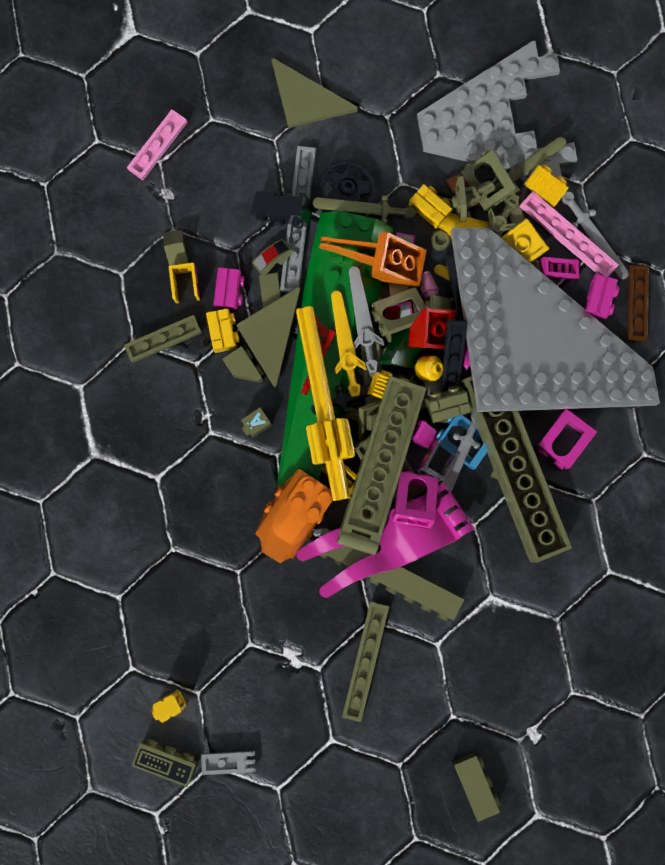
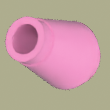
M429 271L423 272L420 281L421 294L425 301H428L430 295L439 296L440 290Z

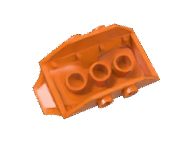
M300 469L275 490V497L272 502L269 501L265 505L264 513L255 533L260 538L262 552L280 564L289 558L294 559L304 542L313 535V529L316 524L323 520L324 513L333 500L329 488Z

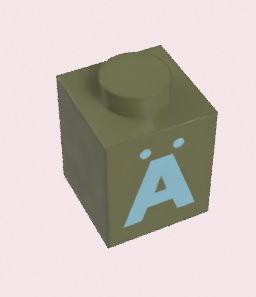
M258 408L241 420L243 423L241 428L247 436L250 434L253 438L272 426L261 408Z

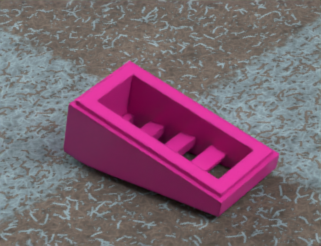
M543 257L539 260V271L549 279L579 278V260ZM569 264H571V273H569Z

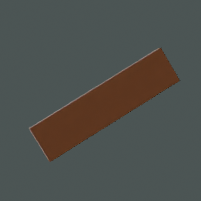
M630 265L628 267L627 341L646 342L648 339L649 266Z

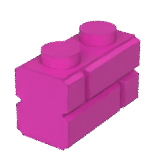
M218 268L214 307L216 309L238 311V306L242 305L243 295L240 294V287H244L245 276H242L241 270Z
M595 274L590 284L584 307L585 311L599 319H606L609 315H612L615 306L612 304L613 297L616 298L619 292L618 280Z

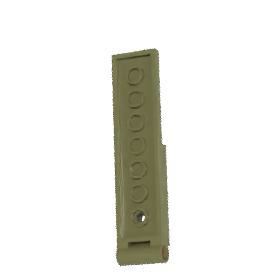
M392 376L388 377L340 527L337 544L372 555L376 554L427 388ZM364 510L369 511L368 517L363 515Z

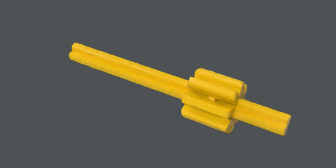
M307 306L297 309L296 314L318 422L308 425L306 431L312 462L314 465L326 464L333 501L350 498L343 460L353 458L355 452L348 419H335L314 310L313 307Z

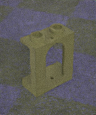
M494 150L483 152L480 155V159L476 162H469L464 166L465 169L461 171L468 185L477 188L480 186V183L475 177L474 170L486 162L493 168L504 188L489 198L487 195L481 198L479 203L485 211H489L491 207L494 208L520 190L517 184L512 181L498 158V153Z
M416 287L373 302L371 314L373 320L379 323L381 335L385 336L388 342H391V334L411 327L422 310L427 307ZM409 299L415 312L397 320H388L383 316V311L386 308Z

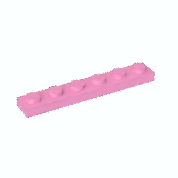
M534 191L520 205L522 210L597 274L608 277L619 265Z

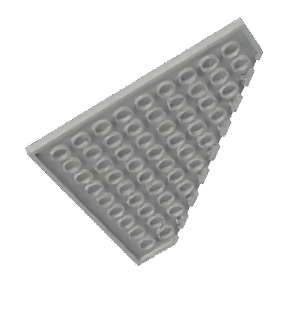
M452 228L451 237L463 319L467 320L466 339L477 412L656 406L660 404L653 367L589 312H586L582 306L490 228Z

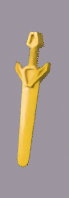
M333 291L331 299L340 361L334 368L336 375L341 368L347 370L348 381H350L347 390L351 397L359 396L360 385L356 382L354 368L358 366L366 370V365L356 357L342 294L339 291Z

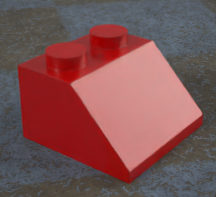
M424 308L410 327L409 347L444 349L446 320L455 319L456 311Z

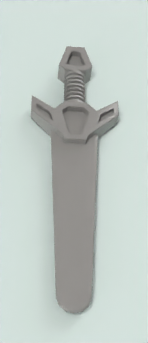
M353 266L349 269V277L358 334L353 345L354 349L359 344L366 348L365 352L367 353L366 357L368 360L365 365L369 373L377 372V361L373 359L372 344L375 341L384 346L383 339L374 333L360 270Z

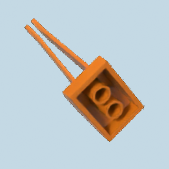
M388 232L379 233L377 243L321 237V241L324 242L319 246L321 249L332 251L373 266L372 277L387 283L420 287L427 250ZM341 247L375 252V257H371Z

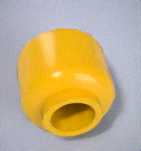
M424 356L417 360L415 373L420 380L436 381L442 376L443 365L441 359L437 356Z

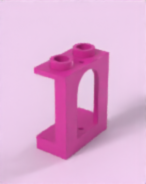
M564 409L535 447L539 449L537 452L545 458H551L557 468L567 470L570 469L597 431L568 409ZM568 424L582 436L566 456H558L552 450V443L565 425Z
M409 471L401 472L398 480L396 505L392 522L431 529L435 521L438 478H434L431 475H417ZM408 485L427 488L425 512L406 509Z

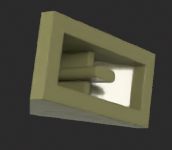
M182 229L163 233L164 249L169 266L189 263Z

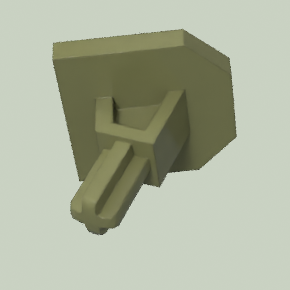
M463 176L457 177L455 196H452L453 208L457 209L460 222H466L467 209L479 203L482 197L495 190L492 181L488 180L477 188L474 186L465 187Z
M381 399L359 409L348 407L350 412L347 415L342 413L346 418L357 420L359 425L358 442L371 434Z

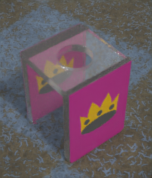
M440 439L434 441L429 447L417 469L422 475H431L434 478H438V484L446 481L461 453L459 451L452 453L440 474L428 468L432 457L441 443Z

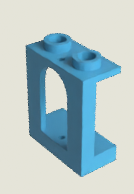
M463 415L449 418L447 420L449 424L445 430L442 428L436 435V438L439 439L437 445L452 456L456 454L458 447L448 440L447 433L453 426H460L468 431L471 421ZM476 428L474 436L482 441L478 428ZM481 444V447L473 457L467 454L464 464L472 470L476 469L488 452L485 444Z

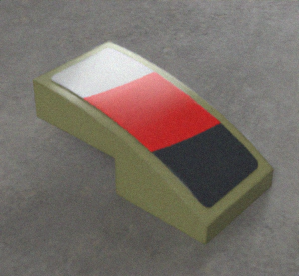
M281 239L266 248L251 263L260 274L266 276L276 263L282 265L294 250L284 239Z

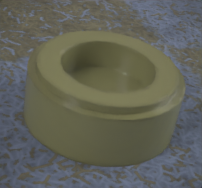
M436 231L431 237L432 247L439 251L445 250L450 243V237L445 231Z

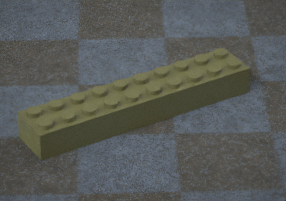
M472 376L462 380L461 387L467 392L471 413L488 451L487 454L529 561L538 563L572 549L519 412H477Z

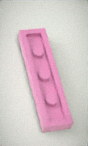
M171 110L128 165L127 169L141 180H144L188 123L187 120L174 110Z

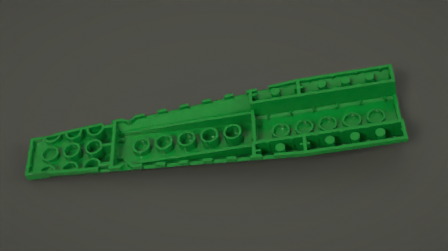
M342 211L320 213L304 284L301 308L313 307L314 315H317L318 322L325 325L327 331L330 329L336 332L331 294L333 291H339L343 297L353 343L358 337L349 269L355 266L360 270L371 321L373 318L371 304L378 301L382 281L372 277L373 266L332 251L321 249L319 246L321 243H324L321 241V237L377 243L379 233L388 232L392 234L393 227L375 218ZM341 247L371 257H375V252ZM299 328L277 488L279 485L282 486L298 469L322 483L325 475L320 470L325 464L314 465L312 462L306 427L318 421L317 416L311 412V406L314 404L311 386L307 395L300 393L307 379L308 370ZM335 334L323 358L331 400L337 397V392H335L337 385L342 387L343 394L348 392L347 387L350 384L347 370L341 368L335 375L334 368L340 361L337 334ZM319 336V339H320V340H324V339H325L324 337ZM360 344L355 349L356 357L359 359L361 357ZM339 405L333 407L335 419L342 418L343 408Z

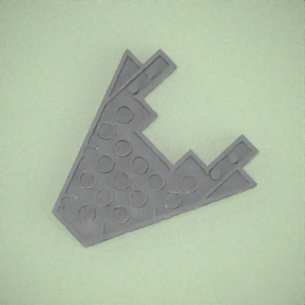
M532 41L417 113L423 152L466 162H476L481 158L480 155L483 152L494 150L498 153L497 156L506 171H511L542 148H537L534 131L515 133L509 101L526 98L527 93L524 80L559 75L560 69L557 54L538 57L536 42ZM574 142L567 143L562 149L539 165L541 167L543 164L552 170L551 174L554 177L560 176L562 178L560 165L577 162ZM487 162L483 164V166L491 167ZM535 168L527 172L525 175L530 176V174L533 172Z

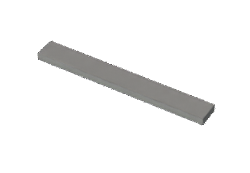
M297 146L291 196L299 197L300 193H305L310 200L316 155L315 147ZM288 224L286 242L294 251L283 263L280 293H289L298 287L300 289L307 227L303 226L302 229Z

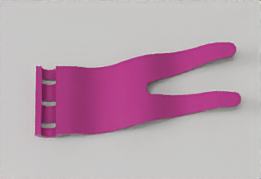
M442 482L438 484L437 495L444 492L445 496L436 500L435 521L431 529L392 522L395 508L390 510L379 542L381 550L375 555L361 559L339 573L320 588V595L328 598L358 580L409 564L429 553L454 543L475 528L446 484ZM427 493L407 502L406 509L425 512ZM454 507L455 511L446 516L445 512ZM464 522L465 526L456 531L455 527ZM340 528L319 537L299 549L297 558L300 561H306L326 552L347 547L337 544Z

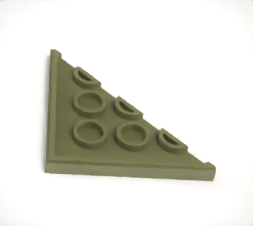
M271 59L288 128L358 111L357 106L278 60Z
M299 287L236 325L274 388L278 383L300 294Z

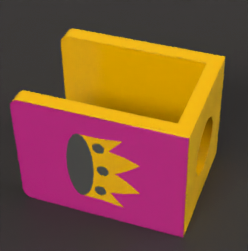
M194 263L169 266L172 298L175 303H179L176 274L192 272L194 295L197 301L201 300L198 273Z

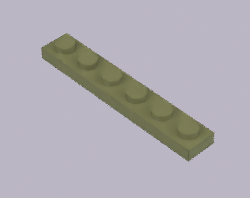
M370 601L342 718L358 722L362 720L389 610L387 605Z

